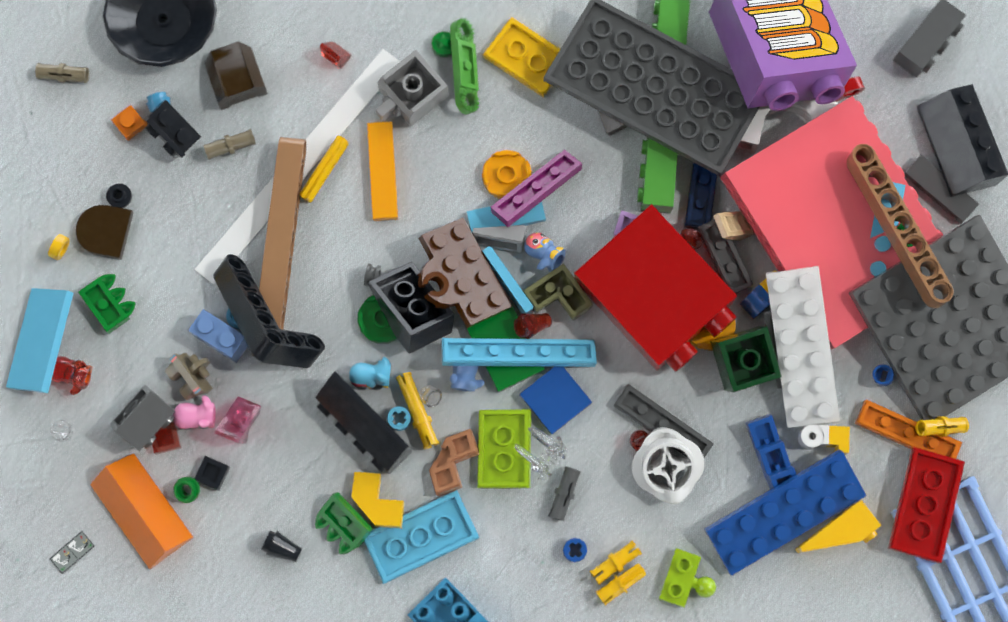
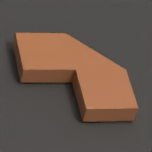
M471 429L447 437L441 446L440 454L429 470L434 490L438 497L463 488L456 463L480 455Z

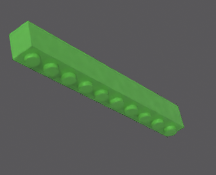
M654 0L653 15H657V23H652V27L687 45L690 0ZM647 137V140H642L641 154L645 155V164L640 163L639 178L643 179V188L638 187L637 202L641 203V211H644L652 204L660 213L671 214L674 205L678 154Z

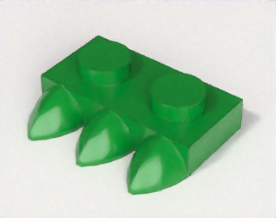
M115 274L102 275L78 291L108 334L130 320L129 316L134 311L136 305L134 301L119 304L125 295V288L120 287L109 290L115 282Z
M339 492L331 495L315 519L316 529L324 528L330 524L327 531L328 542L336 541L342 537L339 544V554H347L359 548L373 530Z

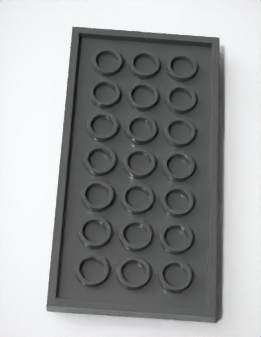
M602 0L589 1L543 80L720 177L760 108L747 107L734 73L730 68Z

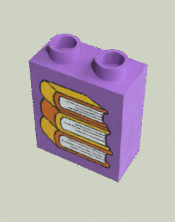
M714 0L708 12L748 108L769 106L773 111H780L791 107L796 102L815 99L817 104L821 105L832 103L844 94V87L857 67L828 0Z

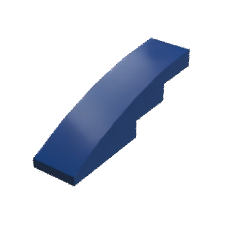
M767 414L745 422L769 489L771 490L796 475L795 468L790 464L784 442L779 438L772 415Z

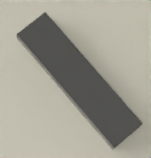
M629 384L613 405L650 432L658 427H666L677 431L683 437L695 443L701 450L704 458L714 445L710 440ZM672 447L685 457H688V455L681 449Z

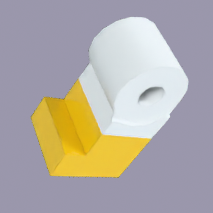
M808 425L798 434V443L804 449L812 450L816 447L834 448V452L840 449L844 455L849 453L850 427Z

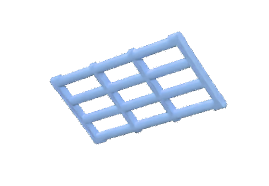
M969 476L960 482L959 489L966 487L988 534L974 539L956 502L952 518L965 544L951 550L948 542H946L943 560L965 604L951 610L931 568L936 563L914 557L918 564L916 567L918 571L921 570L941 612L940 617L945 622H957L955 615L969 610L974 622H986L978 605L992 599L1002 621L1008 622V607L1001 595L1008 592V585L998 588L978 545L991 539L1007 573L1008 548L1001 536L1003 534L1001 529L997 528L978 489L980 486L975 476ZM894 509L893 512H891L894 520L897 509ZM966 550L969 551L988 590V594L977 599L974 598L954 555Z

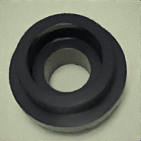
M117 183L108 189L106 199L111 206L124 208L130 204L132 192L127 185ZM117 192H122V197L119 199H115V194Z

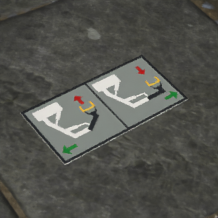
M81 531L49 559L63 574L94 547V544Z

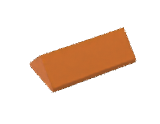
M134 453L105 466L90 484L149 569L155 567L194 538Z

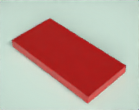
M917 447L911 449L888 549L934 563H942L965 461Z

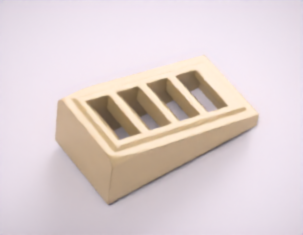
M741 211L723 212L714 215V220L723 239L741 241L755 234Z

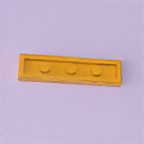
M392 121L367 123L373 221L398 220Z

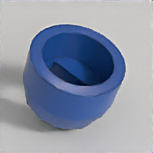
M881 364L874 368L872 375L876 384L888 386L893 382L894 372L890 366ZM883 370L888 371L885 382H881Z

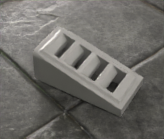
M512 225L510 227L473 228L472 234L480 246H490L496 249L521 253L526 237V226Z

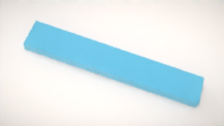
M442 338L441 340L442 366L595 367L597 364L595 340Z

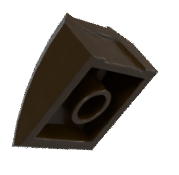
M238 41L210 51L205 61V67L221 110L251 98L268 94L250 46Z

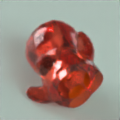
M59 356L56 360L52 380L58 383L72 384L73 388L70 390V394L76 395L89 385L93 366L86 365L82 360L75 361Z

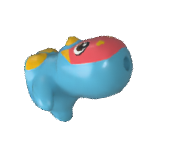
M383 357L375 365L362 362L356 363L350 369L349 380L355 387H368L371 389L377 384L383 388H389L391 363L386 357Z

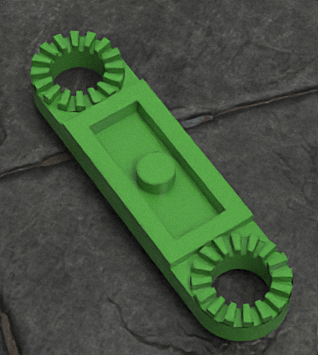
M461 18L452 22L450 26L454 93L458 110L462 114L468 115L477 111L478 105H480V102H478L479 98L477 97V91H479L476 46L473 43L474 28H471L472 24H469V20ZM465 98L468 99L469 105H467V103H465V102H466V100H464Z

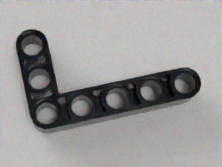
M228 254L214 272L213 277L253 356L267 364L310 368L325 350L324 342L314 334L280 329L244 261L233 254Z

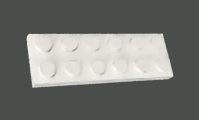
M819 266L766 273L778 364L782 375L780 379L787 427L840 421Z

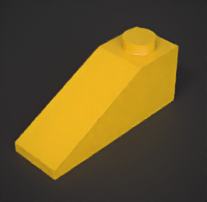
M859 500L801 543L795 550L797 553L857 543L862 540L864 543H867L878 535L875 530L882 525L864 502Z

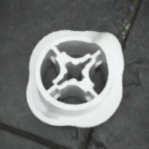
M666 427L654 429L645 438L632 461V473L637 484L659 500L669 504L682 502L691 493L704 470V457L699 447L677 431ZM668 447L679 448L688 457L682 458L681 455L673 456L670 454ZM660 449L659 458L647 465L650 456ZM665 455H667L668 460L671 462L670 476L665 469ZM688 466L685 475L676 481V474ZM648 474L663 475L666 477L668 484L656 482Z

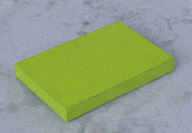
M530 409L479 410L478 451L480 455H478L477 488L531 489Z

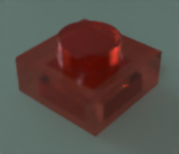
M174 422L164 429L161 427L156 432V439L152 443L154 454L157 455L181 448L177 426Z

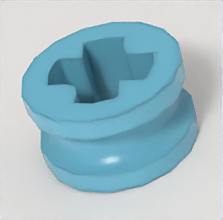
M397 406L389 411L387 420L392 429L403 431L409 427L411 416L406 408ZM395 413L398 415L404 413L406 415L404 417L406 422L403 425L401 423L396 425L393 423L395 420L393 415Z

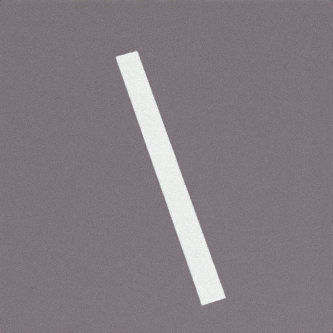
M384 49L381 50L306 138L307 147L303 179L324 156L336 136H341L379 91L377 83L379 79L400 62ZM274 177L195 268L198 273L213 285L216 283L213 274L228 254L239 256L267 223Z

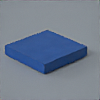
M553 367L520 393V397L551 435L592 404V401L564 367Z

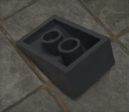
M413 262L369 281V287L395 337L409 354L452 333L455 315L450 308H435L434 304L427 301L425 296L430 291H435V289L429 282L425 287L419 288V276L417 275L420 271Z

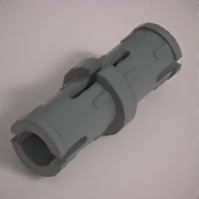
M564 467L559 487L555 488L554 491L556 496L548 514L549 517L560 521L565 520L571 499L574 500L575 497L573 492L581 471L571 467Z

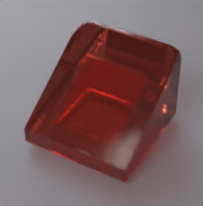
M331 41L320 44L322 56L339 69H342L352 56L335 42Z

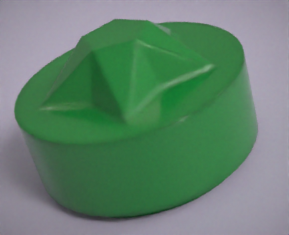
M438 32L432 38V50L437 56L446 58L452 55L449 32Z

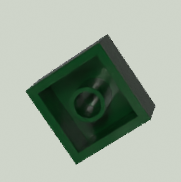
M757 326L710 341L724 391L734 393L782 377L768 327Z

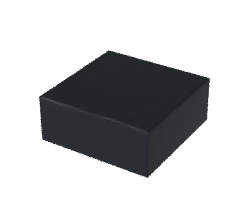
M205 456L194 479L220 491L230 466Z

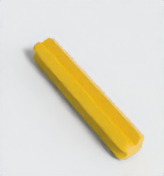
M336 136L301 190L300 197L307 202L313 201L346 150L349 143L342 136Z

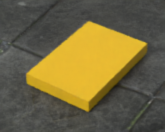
M511 17L484 52L483 58L544 98L552 85L543 81L544 76L559 53L560 48Z

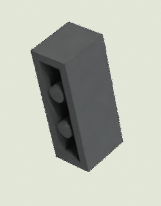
M940 0L892 61L915 78L922 71L927 73L936 62L932 59L937 53L941 56L950 43L946 40L950 35L955 38L964 27L961 21L965 18L966 14L947 0Z

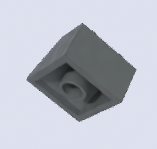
M144 385L110 425L117 434L140 452L143 447L147 449L155 441V434L161 427L164 429L174 419L172 414L175 410L148 386Z

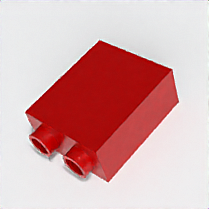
M652 204L574 272L575 280L583 291L656 371L667 363L677 372L699 352L690 343L692 339L704 329L715 338L737 318L729 309L737 295Z

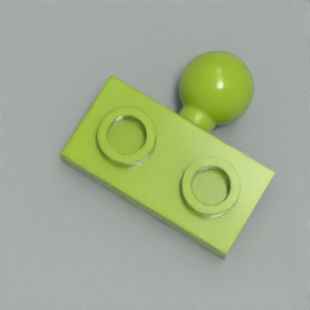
M676 548L659 597L660 600L685 608L691 588H694L696 593L703 598H709L714 595L716 583L712 578L707 576L699 579L695 578L701 560L700 556Z

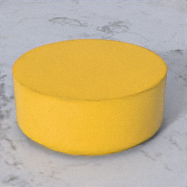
M58 234L49 248L48 256L55 260H60L68 249L69 238Z

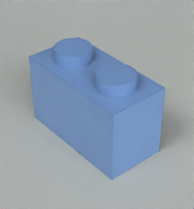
M204 309L188 330L194 337L235 363L238 362L248 347L242 333Z

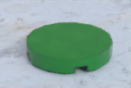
M369 296L358 311L357 323L361 333L368 340L377 344H389L398 340L375 296Z

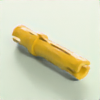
M411 372L403 373L404 377H401V375L397 376L396 381H398L413 419L412 426L414 429H417L424 450L430 449L432 445L437 446L439 444L431 425L432 418L426 413Z

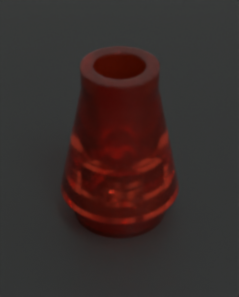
M548 313L520 314L514 321V330L519 337L529 339L542 330L549 328L552 325V319Z

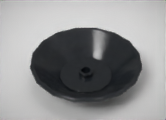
M106 0L102 17L107 37L121 55L140 65L164 67L184 62L202 49L214 30L217 7L215 0ZM164 17L167 18V21H166V22H164V23H161V22H160V20H161L162 18H164Z

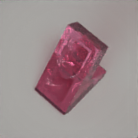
M238 396L215 429V434L239 444H246L249 429L260 414L261 405Z

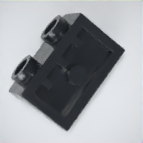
M167 100L162 101L143 119L147 124L145 130L153 138L159 137L165 143L162 147L172 157L177 155L183 158L186 155L185 152L201 138L199 133Z

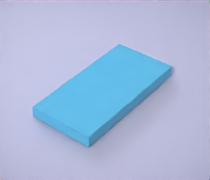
M31 289L6 388L40 393L49 392L73 292L55 289Z
M456 490L403 515L402 529L378 527L371 531L364 542L382 582L385 584L479 539V535Z

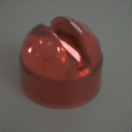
M643 430L634 431L629 439L631 447L638 451L649 434ZM644 435L643 438H641V439H639V440H637V441L635 442L636 439H638L639 437H641V436Z

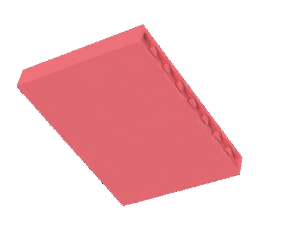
M853 96L725 172L720 177L778 271L819 266L830 350L835 349L868 328L849 292L875 277L870 272L871 264L881 261L886 265L887 270L900 262L892 245L885 252H880L875 248V240L878 237L886 236L885 232L870 238L874 213L846 164L848 156L857 145L868 144L871 146L892 182L906 185L903 201L927 243L930 244L943 236V233L933 225L929 211L923 208L918 201L916 190L908 185L904 178V171L893 161L889 147L881 142L877 135L876 126L866 118L862 104L855 100ZM856 155V159L859 162L866 163L863 156ZM868 177L871 184L879 185L877 179ZM915 246L907 247L910 252H917Z

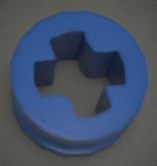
M579 538L568 540L563 548L565 558L570 562H580L587 554L585 542ZM571 543L574 546L577 543L581 545L582 548L579 550L581 553L580 557L576 555L571 557L569 555L571 550L569 545Z

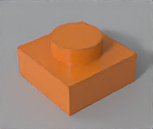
M132 105L111 119L127 141L147 126Z

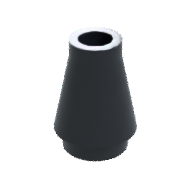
M269 531L261 550L267 552L266 555L296 562L302 547L297 546L278 531L276 533Z

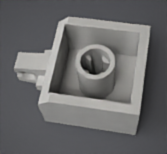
M415 50L385 73L377 82L379 91L384 96L382 99L384 103L376 109V114L383 122L392 115L396 117L401 115L411 127L449 97L448 85Z

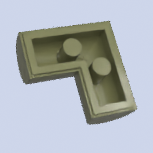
M562 264L523 290L533 305V312L535 314L558 300L570 318L575 320L593 306V303L565 264Z

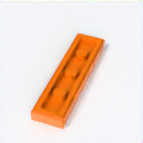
M867 399L864 400L855 421L856 425L909 449L917 447L955 459L963 443L949 436H919L916 432V421Z

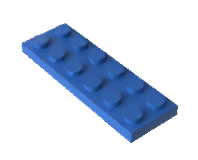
M839 449L704 528L726 570L732 576L867 495L843 451Z

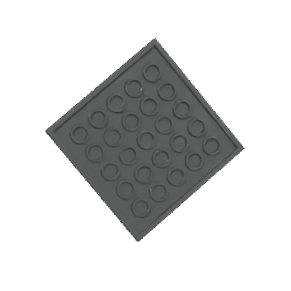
M980 215L974 216L928 244L954 290L952 298L942 307L934 309L924 303L901 261L849 292L850 297L921 420H931L939 416H947L1008 378V263ZM920 266L921 273L925 276H930L929 270L926 267ZM933 289L934 296L938 299H943L942 293L937 289Z

